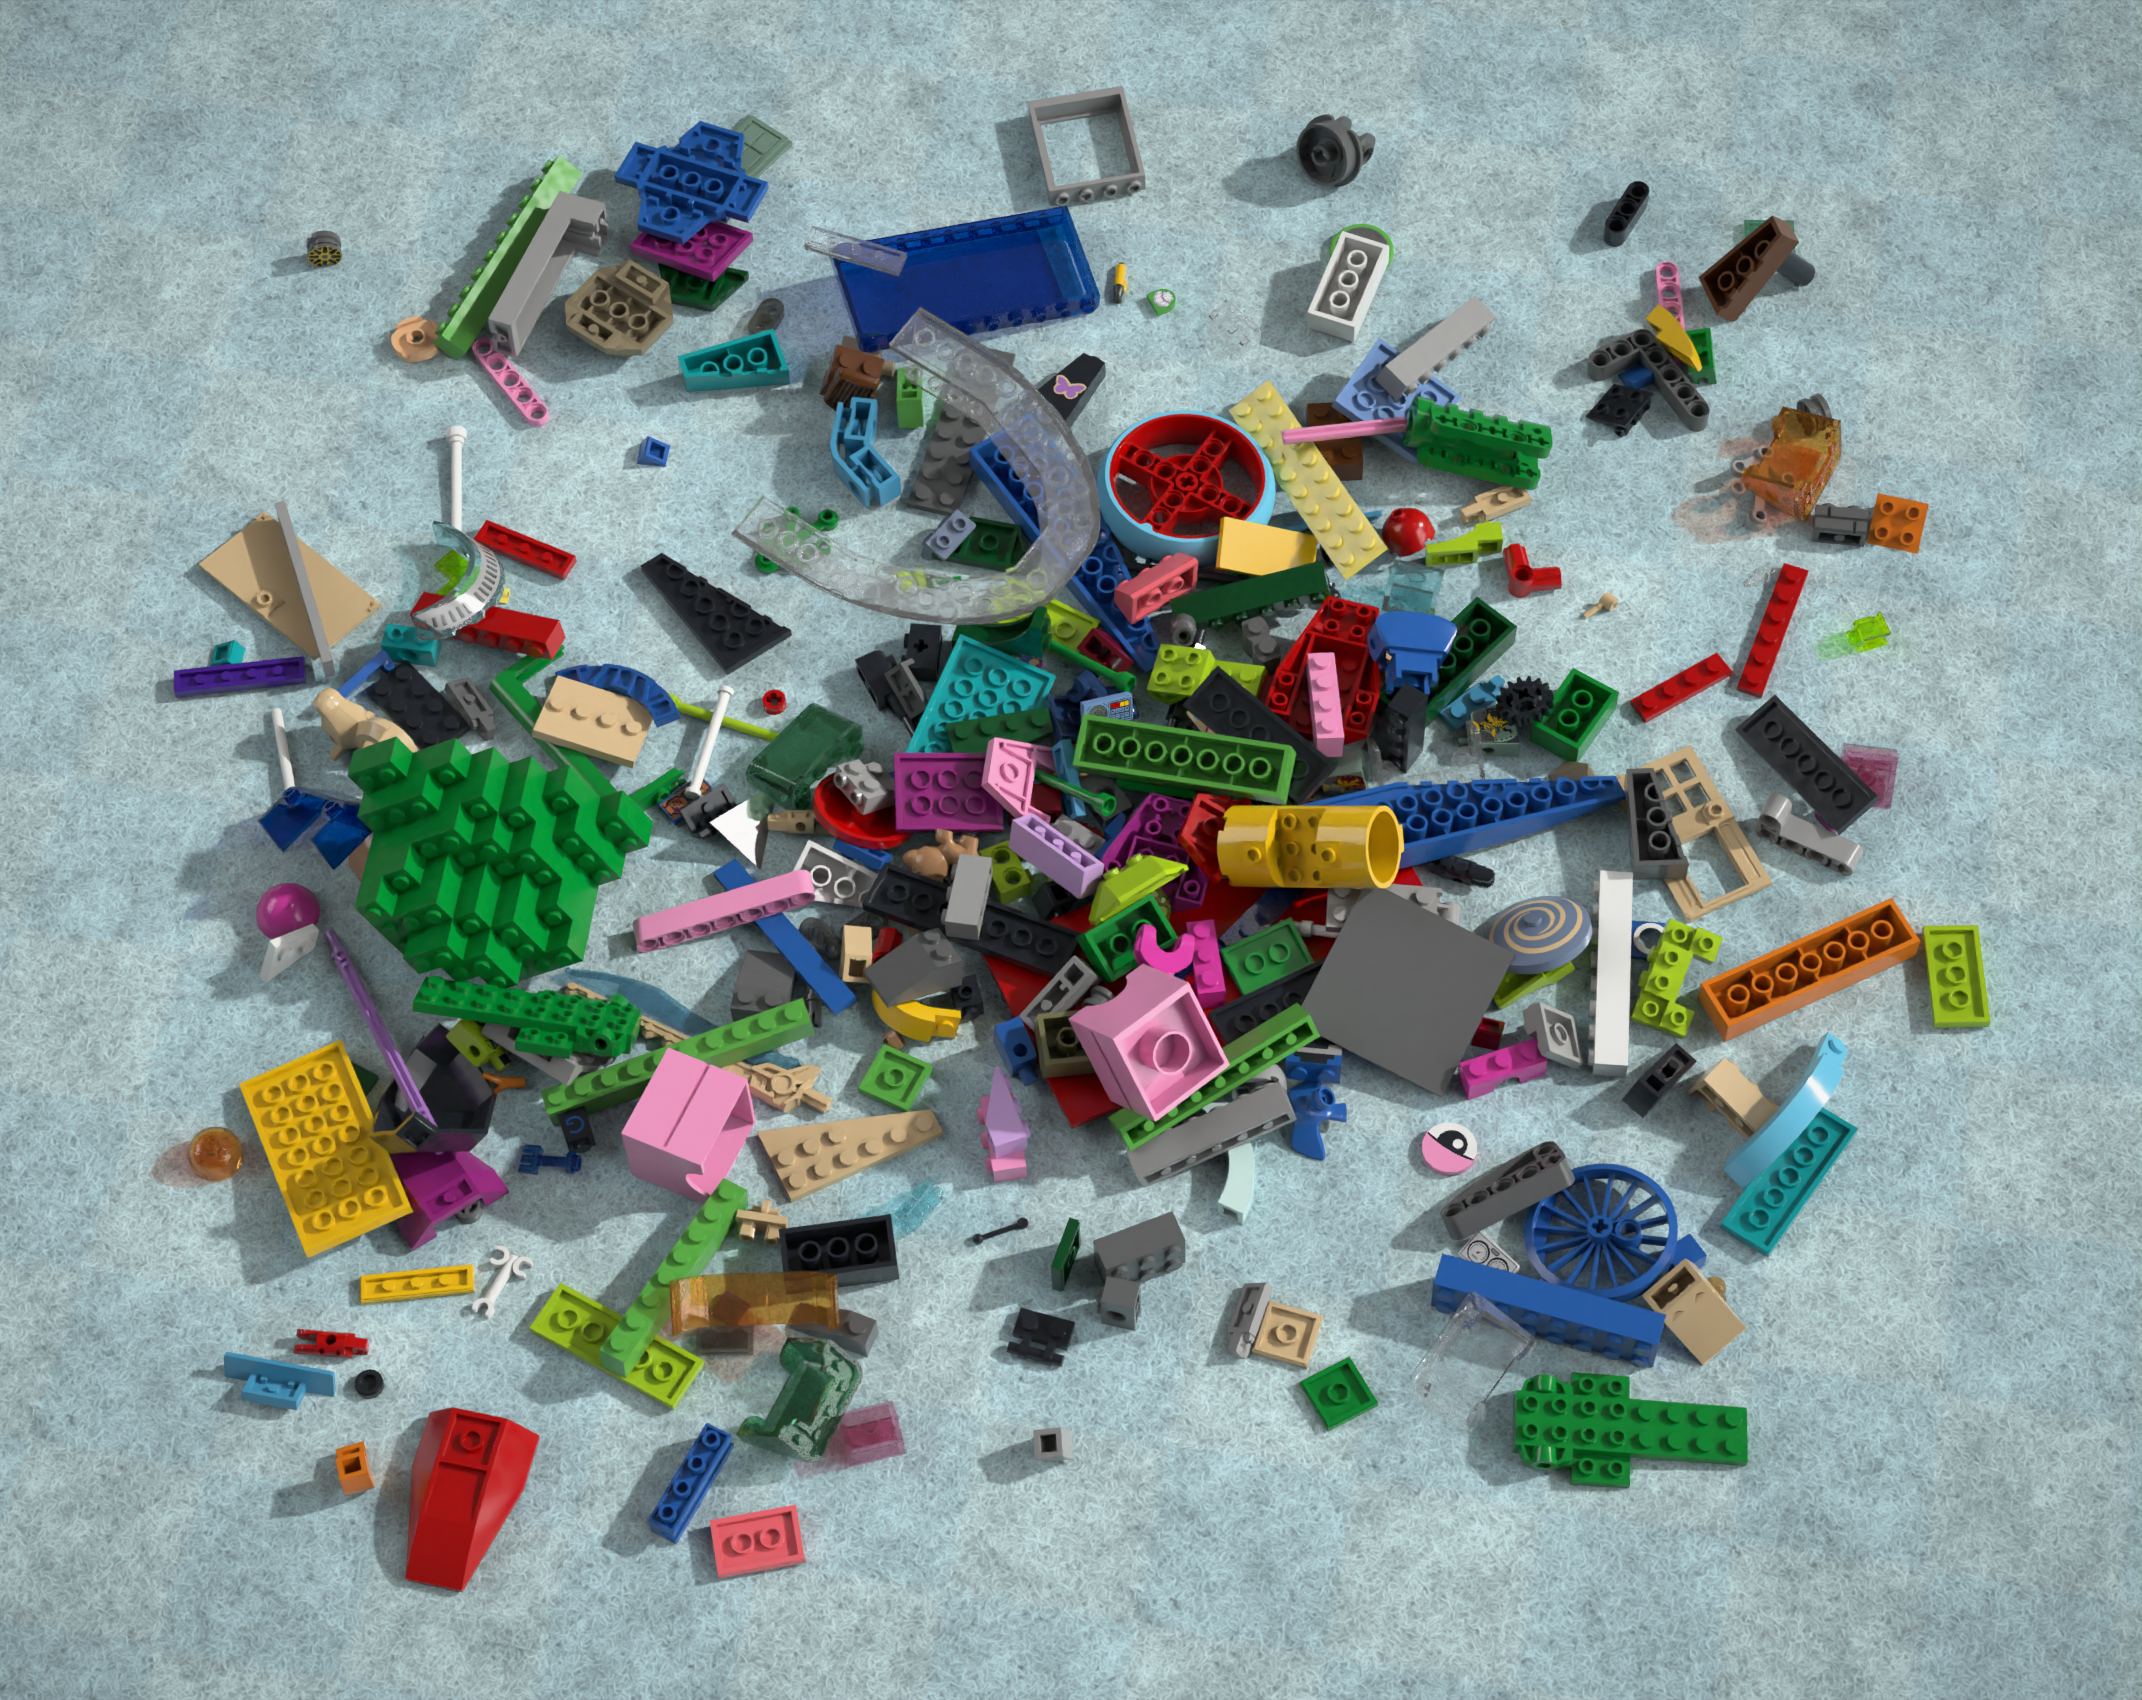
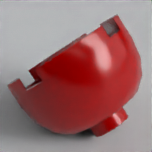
M1416 508L1395 509L1382 527V538L1388 548V552L1392 556L1393 553H1397L1398 557H1406L1421 551L1426 547L1424 542L1428 538L1432 541L1435 535L1434 527L1427 515Z

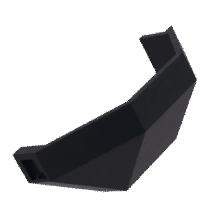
M440 1023L426 1037L422 1036L404 1063L438 1127L416 1110L412 1113L394 1078L380 1098L369 1135L373 1141L390 1154L470 1152L488 1134L497 1094L491 1083L482 1077L484 1071L481 1066H474L446 1038L449 1030Z

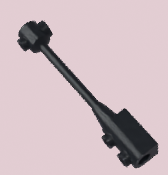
M876 650L855 659L857 673L878 710L881 711L889 707L900 722H903L912 738L917 726L913 719L910 720L884 675L897 665L894 656L891 654L886 657L883 651Z

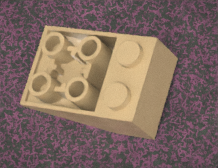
M1686 1258L1642 1295L1655 1312L1666 1314L1665 1324L1702 1365H1705L1747 1329L1696 1265Z

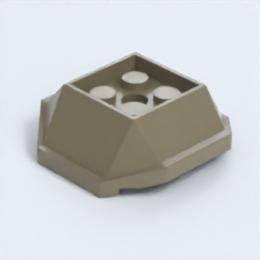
M632 260L621 262V265L596 270L565 302L567 331L604 354L617 355L623 358L633 355L642 356L674 324L669 283Z

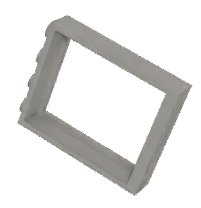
M1123 86L1028 101V116L1050 205L1057 204L1063 206L1073 201L1081 200L1086 202L1097 197L1105 196L1110 198L1117 194L1127 192L1134 194L1146 189L1145 171ZM1117 113L1132 174L1055 186L1041 125Z

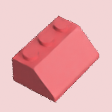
M1181 552L1173 556H1166L1158 565L1151 569L1146 568L1142 570L1137 577L1130 581L1125 580L1121 582L1115 589L1114 603L1131 625L1169 604L1170 599L1180 597L1196 588L1197 559Z

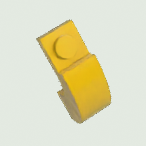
M872 988V1003L876 1013L889 1027L900 1034L924 1042H929L931 1036L956 1037L961 1021L960 1011L929 1007L915 1000L887 1008L875 989Z

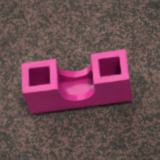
M1214 920L1186 922V934H1191L1195 938L1192 959L1195 996L1202 1009L1221 1007L1225 1005L1226 990Z
M1537 1037L1459 1063L1458 1079L1467 1099L1471 1100L1494 1092L1495 1086L1508 1078L1517 1077L1519 1083L1545 1075L1547 1059L1541 1055L1538 1049Z

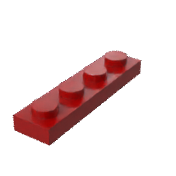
M489 520L485 521L474 540L492 552L561 580L566 579L577 562L576 555Z
M1716 652L1633 698L1630 705L1641 719L1647 723L1732 675V670Z

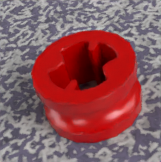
M769 690L762 699L764 710L768 714L778 715L786 709L785 694L780 690ZM771 699H777L778 705L772 706Z

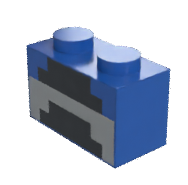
M1317 1038L1286 1057V1079L1340 1083L1343 1048L1326 1039Z

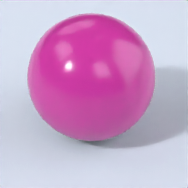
M281 883L270 888L263 894L256 909L257 925L261 932L270 939L278 938L310 924L316 926L320 917V905L315 895L306 887L296 883Z

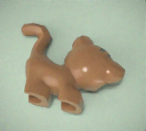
M938 828L935 833L936 842L940 844L938 847L925 845L918 850L907 851L903 856V861L912 868L914 873L943 883V879L948 873L949 865H953V863L958 864L960 854L979 856L977 853L978 839L961 835L959 842L953 841V832Z

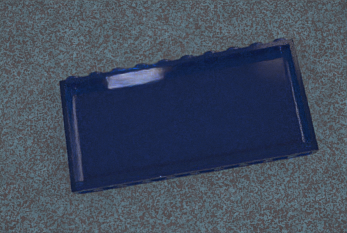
M1067 206L829 247V259L859 349L866 353L897 349L914 344L919 345L936 340H947L959 336H970L975 333L992 332L998 329L1019 327L1031 323H1042L1053 319H1065L1082 313L1091 314L1098 308L1100 303L1099 290Z

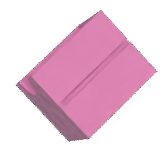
M1142 964L1126 976L1127 985L1118 996L1100 1005L1086 1006L1068 1020L1109 1099L1129 1110L1133 1109L1134 1112L1156 1122L1230 1066L1189 982Z
M668 1048L621 1133L632 1175L705 1204L723 1178L726 1179L756 1122L748 1079Z

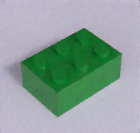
M1572 668L1553 695L1554 708L1549 709L1551 715H1543L1542 723H1539L1537 720L1534 721L1530 741L1566 761L1579 762L1616 710L1619 692Z
M1152 893L1076 937L1094 970L1103 978V985L1113 982L1139 966L1134 958L1133 950L1137 932L1143 924L1155 927L1156 943L1161 950L1168 948L1176 942L1178 937Z

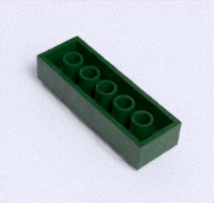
M1478 597L1451 621L1455 624L1457 632L1447 657L1440 668L1437 669L1438 682L1434 688L1429 687L1430 694L1427 701L1425 728L1515 643L1517 626ZM1386 683L1380 687V695L1375 709L1377 715L1382 716L1401 687H1394L1391 695L1386 694Z

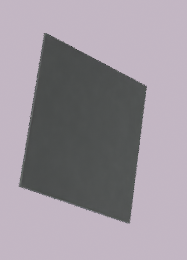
M1363 888L1301 1007L1310 1014L1320 1037L1442 1098L1515 953L1385 888Z

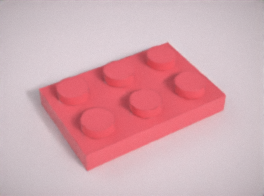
M796 1504L710 1520L719 1579L806 1563Z

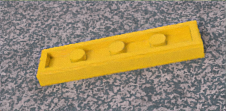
M473 1264L360 1275L361 1304L474 1293Z

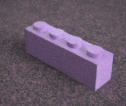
M1033 813L1012 820L1008 846L1011 850L1077 898L1081 899L1095 894L1098 882L1102 880L1104 864Z

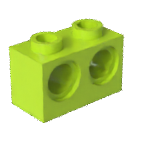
M1009 840L980 851V856L992 858L993 874L991 885L1000 903L1003 905L1030 895L1031 884H1034L1030 870H1024L1021 864L1023 858L1008 847ZM1000 860L1007 861L1006 863H998ZM1011 881L1019 882L1014 885L1008 884Z

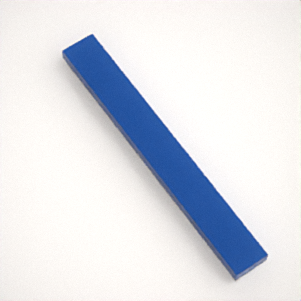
M736 859L713 872L715 879L726 892L756 883ZM782 912L752 921L834 1016L857 1002L856 996Z

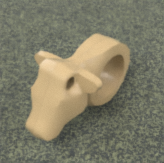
M328 687L322 690L312 702L320 715L321 728L330 736L331 741L335 744L330 754V758L333 761H337L349 749L358 750L396 736L412 752L418 751L413 740L395 723L384 718L375 717V714L371 711L365 712L363 707L343 698L338 691Z

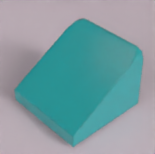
M235 640L215 645L210 666L242 663L246 648Z

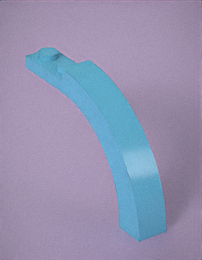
M1827 1032L1820 1038L1807 1070L1787 1099L1746 1142L1729 1155L1723 1170L1742 1188L1759 1176L1794 1142L1821 1110L1838 1085L1844 1073L1841 1066L1848 1050L1843 1042L1835 1038L1830 1032Z

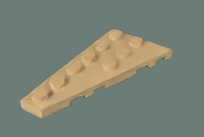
M927 1109L757 1131V1134L792 1203L943 1136V1131L932 1110Z

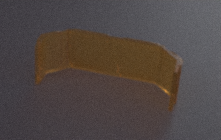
M789 1271L710 1274L673 1279L669 1284L672 1336L678 1335L682 1331L709 1326L817 1323L828 1325V1331H832L840 1326L837 1274Z

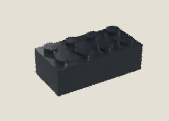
M891 1214L778 1229L787 1295L899 1279Z

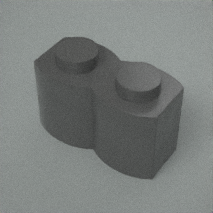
M1260 616L1243 621L1241 639L1243 650L1252 658V665L1265 666L1268 674L1275 675L1276 669L1280 665L1281 651L1278 643L1270 636L1268 624Z

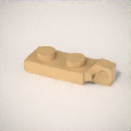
M1503 485L1475 496L1474 500L1467 507L1460 510V519L1464 526L1477 520L1479 523L1486 522L1531 504V497L1526 489Z

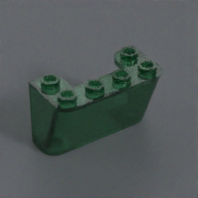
M811 703L751 761L746 770L747 782L760 792L765 793L784 810H806L811 803L810 786L816 780L822 779L827 769L834 762H839L842 757L846 760L857 759L863 753L864 738L862 726L817 703Z

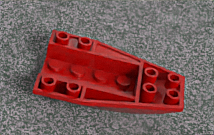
M1328 596L1276 669L1265 705L1306 740L1314 741L1306 678L1308 653L1334 652L1344 732L1343 746L1367 738L1380 695V663H1375L1370 654L1367 634L1379 616V608Z
M451 1407L429 1412L412 1465L406 1581L457 1592L464 1591L524 1491L540 1440L538 1434L507 1418Z

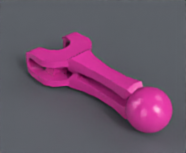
M1143 924L1137 932L1133 955L1139 966L1145 964L1174 976L1175 973L1185 969L1192 962L1195 938L1193 935L1186 933L1179 936L1173 951L1166 953L1156 943L1155 927Z

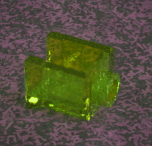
M1880 611L1874 617L1869 616L1855 620L1851 630L1847 631V639L1851 646L1855 645L1857 652L1861 653L1888 645L1885 636H1889L1891 631Z

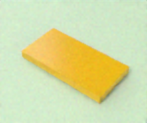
M1223 517L1220 521L1216 569L1258 577L1313 563L1316 561L1318 540L1314 535Z

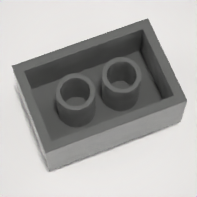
M1173 1211L1093 1240L1094 1264L1104 1286L1107 1276L1134 1282L1138 1280L1146 1282L1153 1279L1156 1273L1164 1270L1168 1272L1175 1271L1186 1262L1185 1238Z

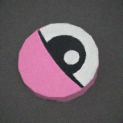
M1445 1122L1435 1125L1426 1132L1422 1141L1424 1162L1433 1172L1443 1176L1465 1173L1472 1167L1477 1157V1142L1473 1134L1462 1125Z

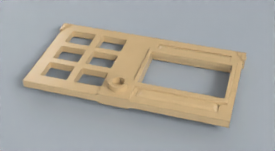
M1691 745L1639 767L1654 768L1655 774L1662 771L1671 785V788L1662 791L1664 800L1676 795L1686 812L1672 817V823L1676 834L1680 838L1681 845L1714 832L1745 885L1704 903L1688 874L1686 878L1663 879L1684 915L1687 924L1772 886L1770 877ZM1686 761L1695 777L1679 783L1670 767ZM1618 774L1616 777L1623 789L1625 774L1621 776ZM1700 785L1709 802L1694 808L1684 791ZM1624 799L1622 801H1619L1618 803L1621 809L1623 810L1625 816L1627 817L1626 802Z

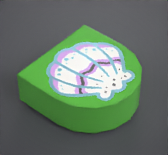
M1158 289L1147 294V300L1157 316L1166 314L1174 309L1176 297L1172 291Z

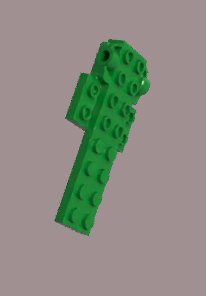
M440 976L425 977L413 1000L412 1007L414 1012L521 1028L515 1041V1051L570 1059L572 1052L616 1058L622 1053L630 1054L640 1031L642 1015L641 1009H637L636 1005L629 1003L627 998L620 994L610 995L607 1000L585 998L580 994H559L553 990H539L536 994L525 992L523 989L510 990L499 988L492 984L478 985L466 980H445Z
M1572 1372L1570 1384L1564 1383L1552 1375L1540 1374L1525 1380L1522 1389L1516 1390L1513 1398V1453H1518L1522 1465L1537 1470L1570 1469V1485L1629 1488L1630 1458L1746 1466L1748 1463L1746 1407L1630 1399V1376Z

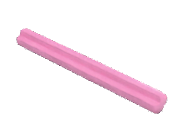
M1406 417L1287 429L1282 432L1283 444L1287 445L1404 432L1408 429Z

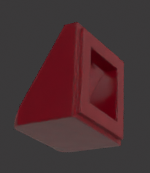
M1483 1017L1473 1036L1472 1046L1494 1051L1499 1050L1505 1022Z

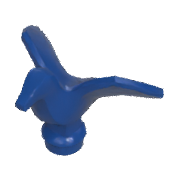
M1304 1081L1288 1091V1098L1297 1120L1293 1121L1290 1134L1291 1148L1303 1156L1323 1161L1325 1159V1148L1318 1128L1320 1122L1333 1120L1346 1123L1347 1108L1345 1103L1335 1104L1334 1093L1326 1086L1321 1087V1082Z

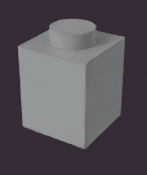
M1062 1427L1033 1430L1036 1460L1052 1462L1073 1459L1071 1430Z

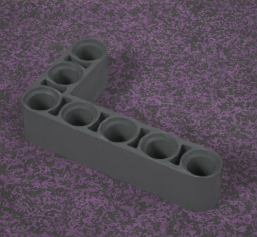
M1639 329L1594 350L1589 355L1587 374L1592 380H1606L1639 364L1654 374L1652 384L1689 430L1699 432L1706 428L1710 413L1709 405L1649 330Z

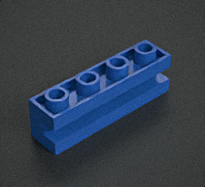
M708 1423L704 1425L648 1519L651 1532L675 1544L678 1543L734 1448V1443H731V1434Z

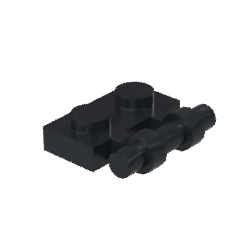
M1020 1308L1013 1330V1337L1021 1338L1022 1341L1020 1344L1009 1341L1007 1352L1016 1354L1019 1359L1026 1360V1358L1042 1361L1041 1364L1050 1367L1053 1364L1062 1367L1065 1356L1056 1354L1055 1351L1056 1348L1068 1351L1076 1326L1075 1322ZM1032 1342L1047 1345L1045 1350L1030 1346Z

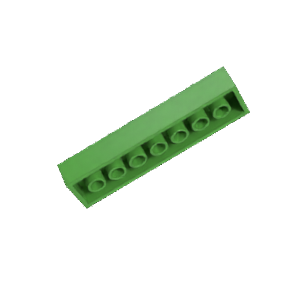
M1083 714L1073 766L1079 773L1286 805L1296 752L1290 745Z

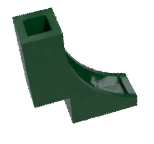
M1037 605L1028 616L1008 623L987 624L958 619L951 640L952 650L960 634L1014 658H1020L1022 654L1043 658L1045 649H1050L1052 643V634L1049 633L1051 619L1048 618L1047 607Z

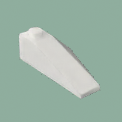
M808 840L793 870H806L810 873L815 893L814 901L862 907L864 899L878 876L877 873L811 840Z

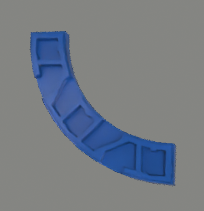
M585 664L555 672L556 677L559 675L632 698L649 712L657 728L681 719L674 701L666 690L659 686L651 677L632 668L614 664H603L602 666H588Z

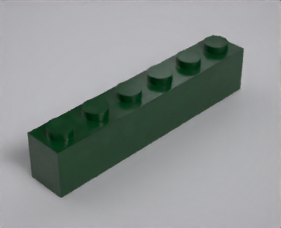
M1321 560L1172 598L1170 603L1173 617L1182 613L1189 614L1196 622V629L1209 628L1210 630H1218L1223 628L1224 624L1232 622L1241 624L1251 617L1259 615L1260 617H1269L1274 615L1275 611L1283 609L1292 611L1300 608V605L1307 603L1320 604L1328 596H1331L1326 571Z

